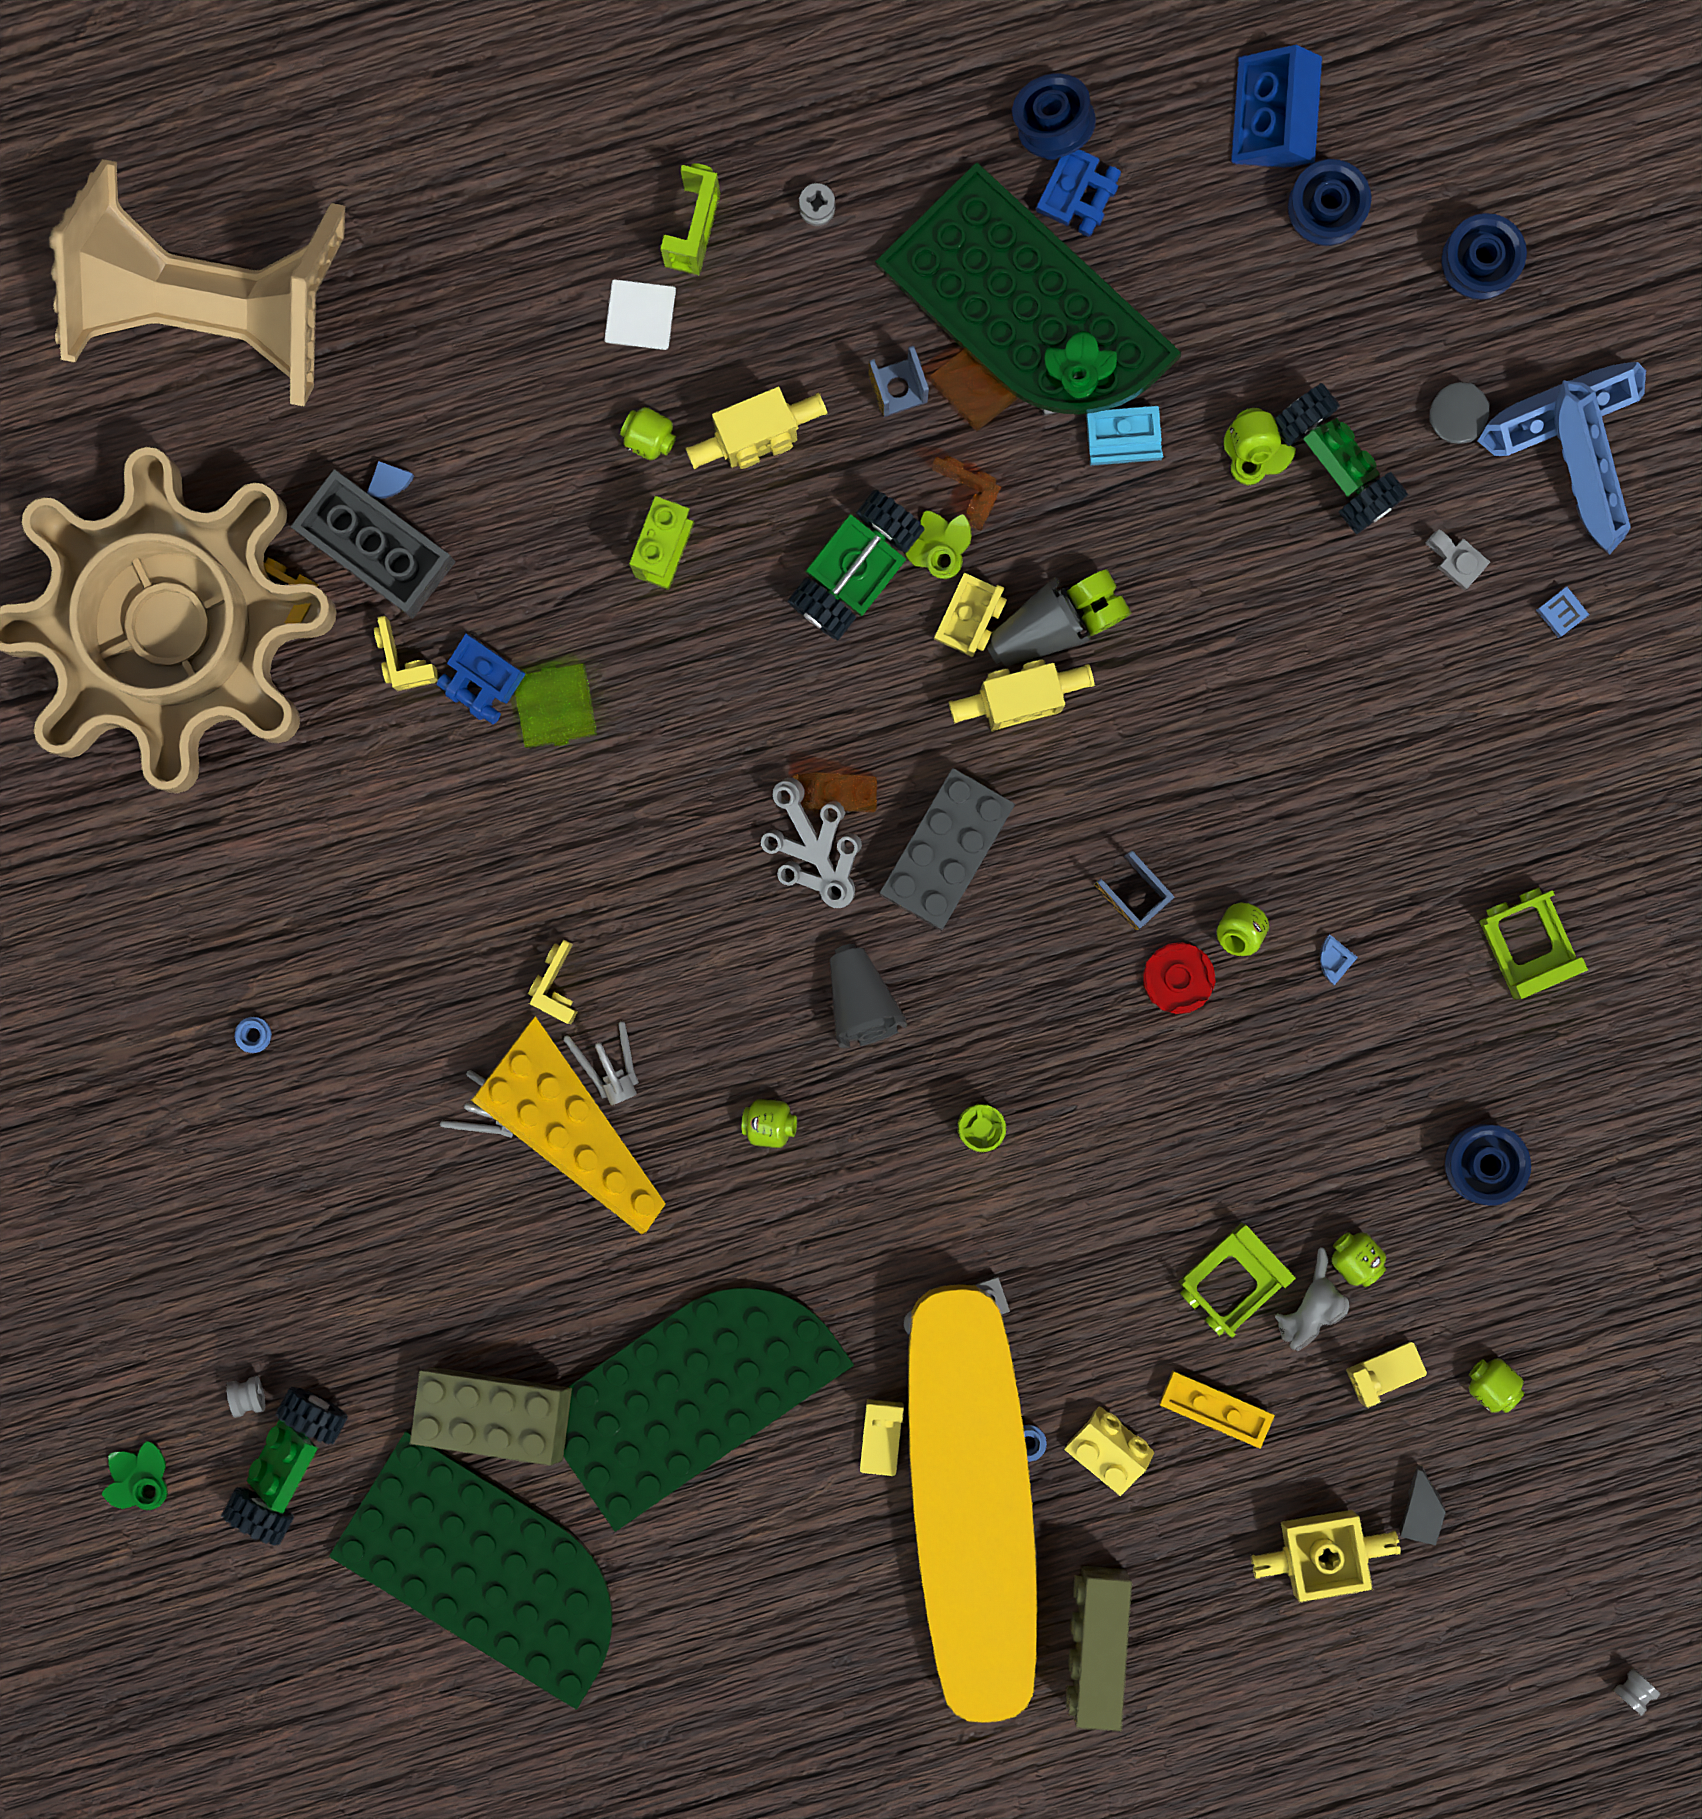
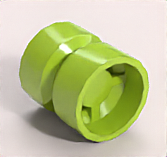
M1108 569L1089 576L1066 592L1075 609L1083 610L1084 614L1081 620L1090 636L1110 628L1131 614L1124 598L1115 595L1114 591L1117 586ZM1106 599L1108 606L1095 612L1093 605Z
M975 1104L962 1112L958 1120L957 1131L960 1139L968 1148L977 1152H988L997 1148L1002 1143L1006 1135V1123L1002 1114L997 1109L986 1104Z

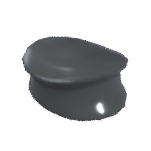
M1457 382L1449 384L1440 390L1432 402L1429 414L1431 426L1439 437L1449 443L1464 444L1472 442L1480 436L1486 427L1489 418V402L1485 394L1472 383Z

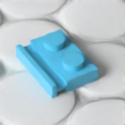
M1159 406L1112 409L1086 414L1090 466L1162 460Z

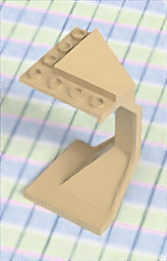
M102 159L96 170L90 172L87 184L83 190H78L75 202L71 208L65 210L62 222L58 227H54L51 235V247L55 253L52 271L53 280L56 281L54 311L58 316L55 340L57 344H60L61 360L76 362L87 342L97 335L151 323L170 325L246 341L290 377V404L305 406L314 388L316 292L344 239L345 206L331 203L308 245L261 270H250L173 255L165 251L123 210L118 201L117 162Z

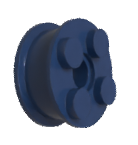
M1048 74L1034 79L1021 89L1012 107L1013 120L1018 128V135L1024 148L1030 153L1048 160L1069 155L1080 149L1090 139L1096 125V116L1091 105L1087 87L1076 77L1067 74Z
M1337 159L1318 161L1307 167L1300 174L1291 190L1288 199L1290 221L1297 233L1311 243L1322 246L1343 243L1357 233L1368 216L1371 207V190L1365 176L1352 164ZM1321 197H1334L1338 203V208L1327 209L1323 206Z
M1484 213L1471 216L1456 227L1444 245L1441 257L1444 276L1450 286L1465 297L1484 300L1499 296L1513 284L1523 271L1527 257L1526 243L1520 230L1510 220L1500 215ZM1483 249L1488 251L1492 257V263L1485 264L1480 262L1476 256V250Z
M1479 1124L1464 1129L1451 1141L1445 1155V1172L1453 1189L1463 1198L1483 1205H1500L1517 1197L1525 1188L1531 1173V1158L1525 1143L1513 1131L1497 1125ZM1490 1154L1496 1161V1167L1491 1174L1485 1175L1480 1169V1161L1485 1155Z

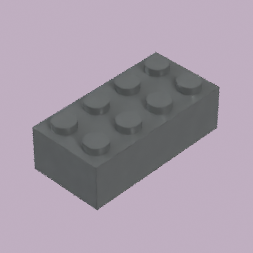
M335 469L291 526L301 537L412 619L455 564V560L447 552Z
M952 768L879 895L942 931L1015 804Z

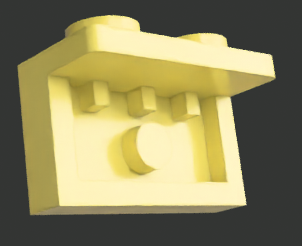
M964 573L934 640L971 657L974 656L977 649L984 651L992 634L991 631L986 629L992 616L999 619L1007 599L1001 597L1004 587L999 585L995 587Z
M1100 1406L1093 1412L1090 1420L1067 1443L1064 1449L1119 1496L1147 1470L1154 1455V1451L1143 1438L1134 1435L1121 1424L1114 1414L1108 1413Z

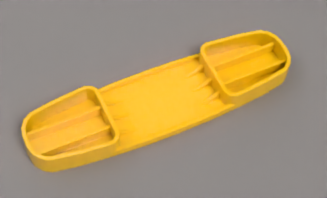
M963 1284L941 1286L929 1290L917 1300L911 1311L908 1345L910 1465L919 1564L936 1665L946 1703L956 1715L967 1721L981 1723L1002 1721L1015 1717L1027 1707L1033 1696L1036 1666V1556L1026 1443L1009 1343L997 1303L988 1292L977 1286Z

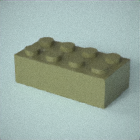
M436 1367L420 1370L410 1444L551 1466L563 1461L572 1388Z
M1082 1566L1081 1576L1075 1575L1073 1596L1076 1598V1604H1079V1611L1072 1612L1071 1634H1073V1640L1076 1642V1649L1069 1650L1068 1671H1071V1679H1074L1073 1686L1067 1685L1066 1708H1068V1716H1073L1077 1728L1121 1731L1132 1583L1125 1569Z

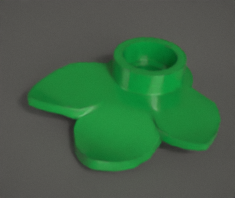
M1081 331L1069 339L1066 349L1048 348L1045 352L1044 360L1049 375L1062 380V386L1066 392L1073 397L1084 398L1094 391L1098 380L1108 377L1114 372L1117 364V353L1111 350L1099 351L1095 337L1087 331Z
M146 1441L139 1450L138 1455L127 1451L112 1452L108 1455L109 1470L115 1481L102 1492V1496L108 1503L120 1509L136 1505L143 1510H153L164 1503L168 1494L167 1484L162 1478L166 1469V1461L161 1450L154 1443ZM146 1485H152L155 1488L156 1493L154 1497L146 1496L144 1492Z

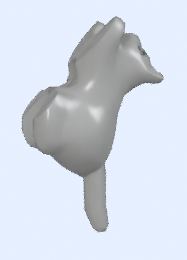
M1323 1247L1318 1249L1313 1282L1309 1286L1297 1312L1288 1315H1275L1279 1322L1281 1339L1291 1342L1290 1347L1292 1350L1300 1351L1319 1335L1321 1325L1336 1324L1348 1314V1298L1340 1294L1335 1285L1325 1277L1328 1257Z

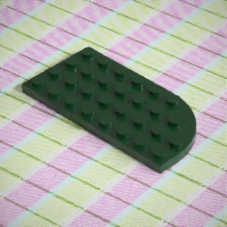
M978 162L875 261L876 266L1003 387L1024 402L1044 410L1063 414H1089L1120 406L1146 391L1181 357V352ZM1087 331L1095 337L1099 351L1111 350L1117 353V364L1110 376L1098 380L1096 388L1089 396L1076 398L1065 391L1062 386V380L1049 375L1044 358L1048 348L1066 349L1067 342L1074 334Z
M752 1287L729 1288L708 1293L686 1304L568 1386L572 1388L563 1457L612 1529L616 1532L854 1366V1363L829 1327L813 1311L791 1297L778 1292Z
M405 1431L329 1557L577 1710L603 1666L612 1636L613 1607L606 1578L597 1560L586 1545L567 1528L438 1448L410 1444L412 1432Z

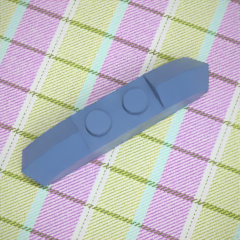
M1638 362L1622 363L1589 372L1570 381L1585 383L1595 391L1601 416H1604L1640 401L1645 392L1646 370ZM1561 385L1522 400L1497 414L1487 424L1478 442L1494 456H1508L1556 436L1555 404Z
M1563 380L1555 404V427L1557 437L1562 442L1563 458L1570 472L1572 492L1578 502L1576 508L1590 536L1610 555L1626 537L1631 526L1595 391L1585 383Z

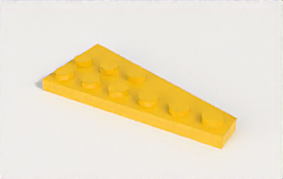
M535 1016L471 1101L642 1235L647 1232L666 1203Z

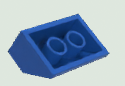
M1292 45L1239 57L1232 163L1287 168L1315 162L1322 56L1301 46Z

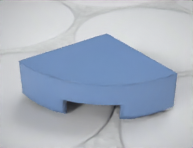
M379 461L367 494L375 499L393 496L406 489L413 480L414 475Z
M1329 934L1321 946L1320 965L1326 979L1332 985H1335L1358 957Z

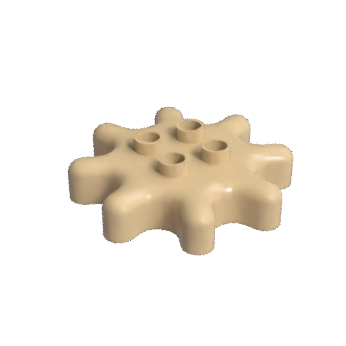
M145 447L137 449L127 459L124 469V501L119 509L109 517L97 521L83 520L71 509L53 498L44 497L36 499L27 506L23 513L22 526L29 539L41 548L50 559L52 567L51 579L44 594L37 600L23 604L0 606V651L19 658L47 657L56 670L59 680L57 693L49 705L41 712L34 727L36 741L43 749L61 757L73 758L80 756L88 750L95 740L107 730L114 728L129 729L138 739L141 749L142 771L149 784L169 793H181L191 788L198 778L199 741L204 732L213 725L226 720L239 721L250 732L271 743L288 741L296 734L300 724L299 712L296 706L272 682L270 670L273 657L278 648L287 641L299 638H313L327 633L336 621L337 612L335 604L330 597L314 585L274 584L268 577L263 563L264 552L269 543L282 530L287 520L286 505L271 488L259 483L247 484L240 488L219 510L211 513L195 512L188 509L185 505L182 493V477L178 466L160 450ZM311 603L302 623H284L294 605Z

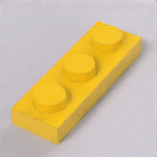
M1172 1371L1159 1401V1405L1260 1449L1275 1416L1271 1412L1175 1371Z

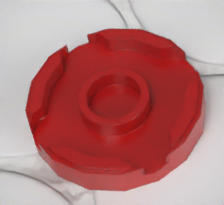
M1184 942L1167 944L1156 950L1147 960L1143 972L1144 990L1150 1001L1162 1011L1173 1014L1191 1013L1202 1007L1211 996L1216 982L1214 966L1207 954L1196 946Z

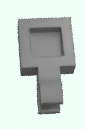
M1440 529L1434 532L1425 542L1430 549L1444 559L1437 568L1464 591L1470 587L1490 563L1488 559L1465 539L1460 540L1455 546L1452 540Z

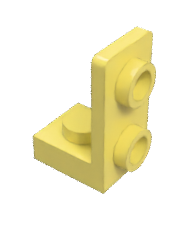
M386 616L378 617L379 627L374 628V634L378 648H384L387 661L381 663L386 684L392 683L394 689L401 691L437 683L439 679L437 668L433 664H426V660L406 663L405 670H400L390 620Z
M563 940L561 945L555 943L545 960L550 966L544 977L539 975L536 977L528 994L533 997L530 1002L532 1006L567 1024H572L578 1011L570 1008L573 1001L556 992L553 993L552 997L547 996L573 945Z
M1412 1342L1405 1343L1346 1369L1359 1402L1367 1408L1381 1402L1378 1396L1420 1379L1427 1374L1416 1346Z
M867 1399L860 1471L862 1473L887 1476L896 1475L900 1430L904 1410L903 1403Z

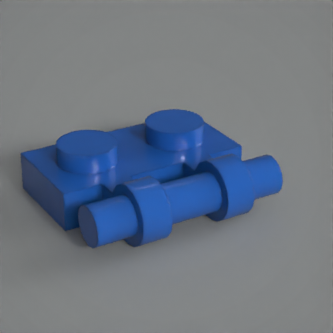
M1080 149L1060 158L1037 205L1036 212L1066 226L1069 225L1074 214L1078 215L1083 219L1078 232L1090 237L1095 226H1099L1105 216L1103 210L1109 197H1114L1118 189L1116 183L1121 171L1113 166H1109L1104 176L1095 173L1094 171L1100 159ZM1087 186L1097 190L1090 205L1080 201Z
M465 634L447 662L449 666L457 670V673L453 679L443 674L438 679L437 686L443 689L445 696L453 702L460 701L470 708V713L479 720L484 718L489 723L495 724L499 720L501 713L492 707L493 700L497 698L499 701L507 704L526 673L472 635ZM470 680L482 688L478 696L467 690Z

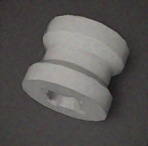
M817 183L807 186L801 192L799 204L802 218L813 226L827 224L835 213V197L832 191L826 185Z
M258 1376L250 1377L243 1383L237 1381L227 1383V1399L231 1413L235 1418L241 1417L245 1412L251 1410L255 1413L265 1411V1395Z
M1633 1668L1628 1673V1680L1623 1685H1617L1613 1690L1641 1716L1646 1712L1647 1703L1650 1700H1656L1661 1695Z

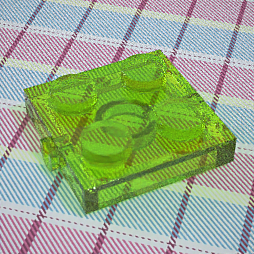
M583 663L556 668V666L541 668L540 672L524 676L515 690L525 748L548 744L564 746L569 744V740L597 735L586 668Z

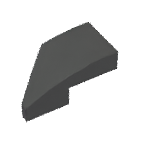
M1417 1465L1408 1490L1409 1501L1399 1528L1400 1537L1436 1546L1446 1511L1442 1504L1441 1495L1433 1487L1426 1475V1471L1422 1466Z

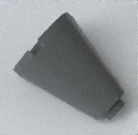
M1055 577L1049 580L992 632L990 636L991 643L986 646L996 664L1002 661L1008 667L1079 646L1091 640L1088 631L1081 634L1080 631L1083 630L1080 626L1083 624L1081 616L1072 604L1065 588L1059 591L1056 589L1060 582L1058 578Z
M847 944L835 949L836 955L830 958L835 1033L839 1048H851L849 1041L859 1040L860 1046L884 1040L899 1033L897 1025L905 1029L907 1027L905 1016L865 949L856 948L855 944Z

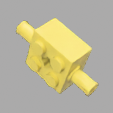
M776 387L712 414L716 430L714 433L715 437L691 447H686V451L694 469L723 456L725 459H728L731 468L739 465L740 469H745L757 464L760 461L759 456L772 452L773 455H779L793 448L792 443L797 441L796 430L798 425L826 415L827 410L819 393L789 406L783 397L780 387Z
M1044 659L1024 664L1021 672L1010 674L1009 669H1003L988 674V678L986 681H983L982 687L979 690L980 694L949 701V707L954 724L985 715L989 720L991 731L1061 713L1065 707V693L1086 687H1094L1095 684L1089 664L1058 673L1054 663L1045 665Z
M1353 1510L1281 1522L1285 1544L1283 1551L1257 1556L1251 1555V1562L1254 1564L1252 1568L1255 1579L1287 1573L1291 1578L1294 1596L1299 1602L1372 1590L1368 1569L1369 1559L1393 1554L1398 1555L1400 1554V1546H1397L1399 1539L1396 1531L1364 1537L1359 1516ZM1328 1548L1333 1554L1328 1555V1562L1324 1563L1319 1556L1323 1554L1324 1549Z

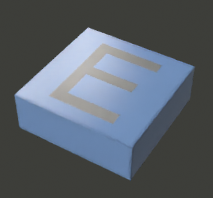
M1565 587L1536 610L1558 638L1562 637L1589 615L1568 587Z

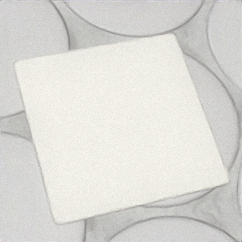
M613 280L605 342L667 350L669 347L676 288Z

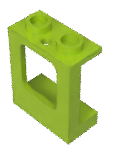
M693 163L691 167L681 166L684 190L699 194L688 239L684 240L664 235L661 245L665 267L699 276L720 197L717 173H713L712 168L706 165Z
M655 496L629 563L635 578L667 590L670 589L694 525V521L686 519L689 508Z
M1538 887L1519 896L1520 903L1508 907L1507 902L1496 905L1486 910L1488 917L1479 920L1514 1000L1528 997L1588 970L1583 957H1576L1550 897L1555 895L1553 890L1542 893ZM1534 907L1552 943V950L1548 954L1532 961L1517 965L1513 961L1498 924L1502 918L1525 908Z
M1240 1223L1178 1282L1185 1288L1180 1292L1182 1297L1194 1309L1200 1305L1209 1314L1205 1319L1207 1324L1219 1336L1225 1332L1233 1338L1236 1335L1234 1331L1281 1287L1286 1288L1296 1278L1246 1224ZM1232 1256L1256 1280L1257 1286L1228 1315L1220 1316L1199 1294L1197 1285L1225 1258Z

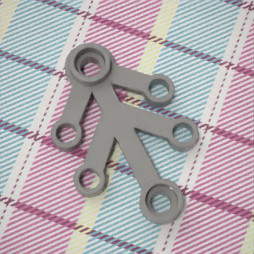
M785 778L774 787L772 793L773 800L780 808L787 810L803 843L784 837L778 830H770L761 838V847L769 854L781 851L815 864L820 875L801 870V867L796 862L789 861L782 865L777 873L778 879L782 884L787 886L795 883L819 891L823 901L830 907H846L855 896V886L849 876L855 855L861 850L862 842L853 833L844 835L838 841L837 849L841 855L835 870L829 855L838 824L845 816L844 807L839 802L831 801L821 809L820 817L823 824L818 838L800 804L805 794L803 785L797 779ZM782 790L790 794V801H786L782 797ZM828 808H833L837 812V819L829 816ZM769 836L777 840V847H773L769 843ZM845 840H849L854 844V851L848 850L845 847ZM786 868H789L794 872L793 879L789 878L786 875ZM832 886L840 889L841 896H836L832 892Z

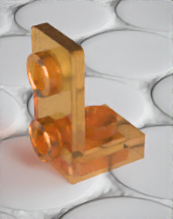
M945 456L944 459L936 457L932 470L982 493L981 496L974 494L966 511V514L971 516L970 526L982 532L998 498L1001 486L996 485L997 480L987 473L977 471L975 475L964 470V464L952 457Z
M821 772L793 775V778L797 779L804 787L805 794L800 804L805 812L821 810L831 801L842 804L845 811L869 813L876 811L877 778L875 776Z

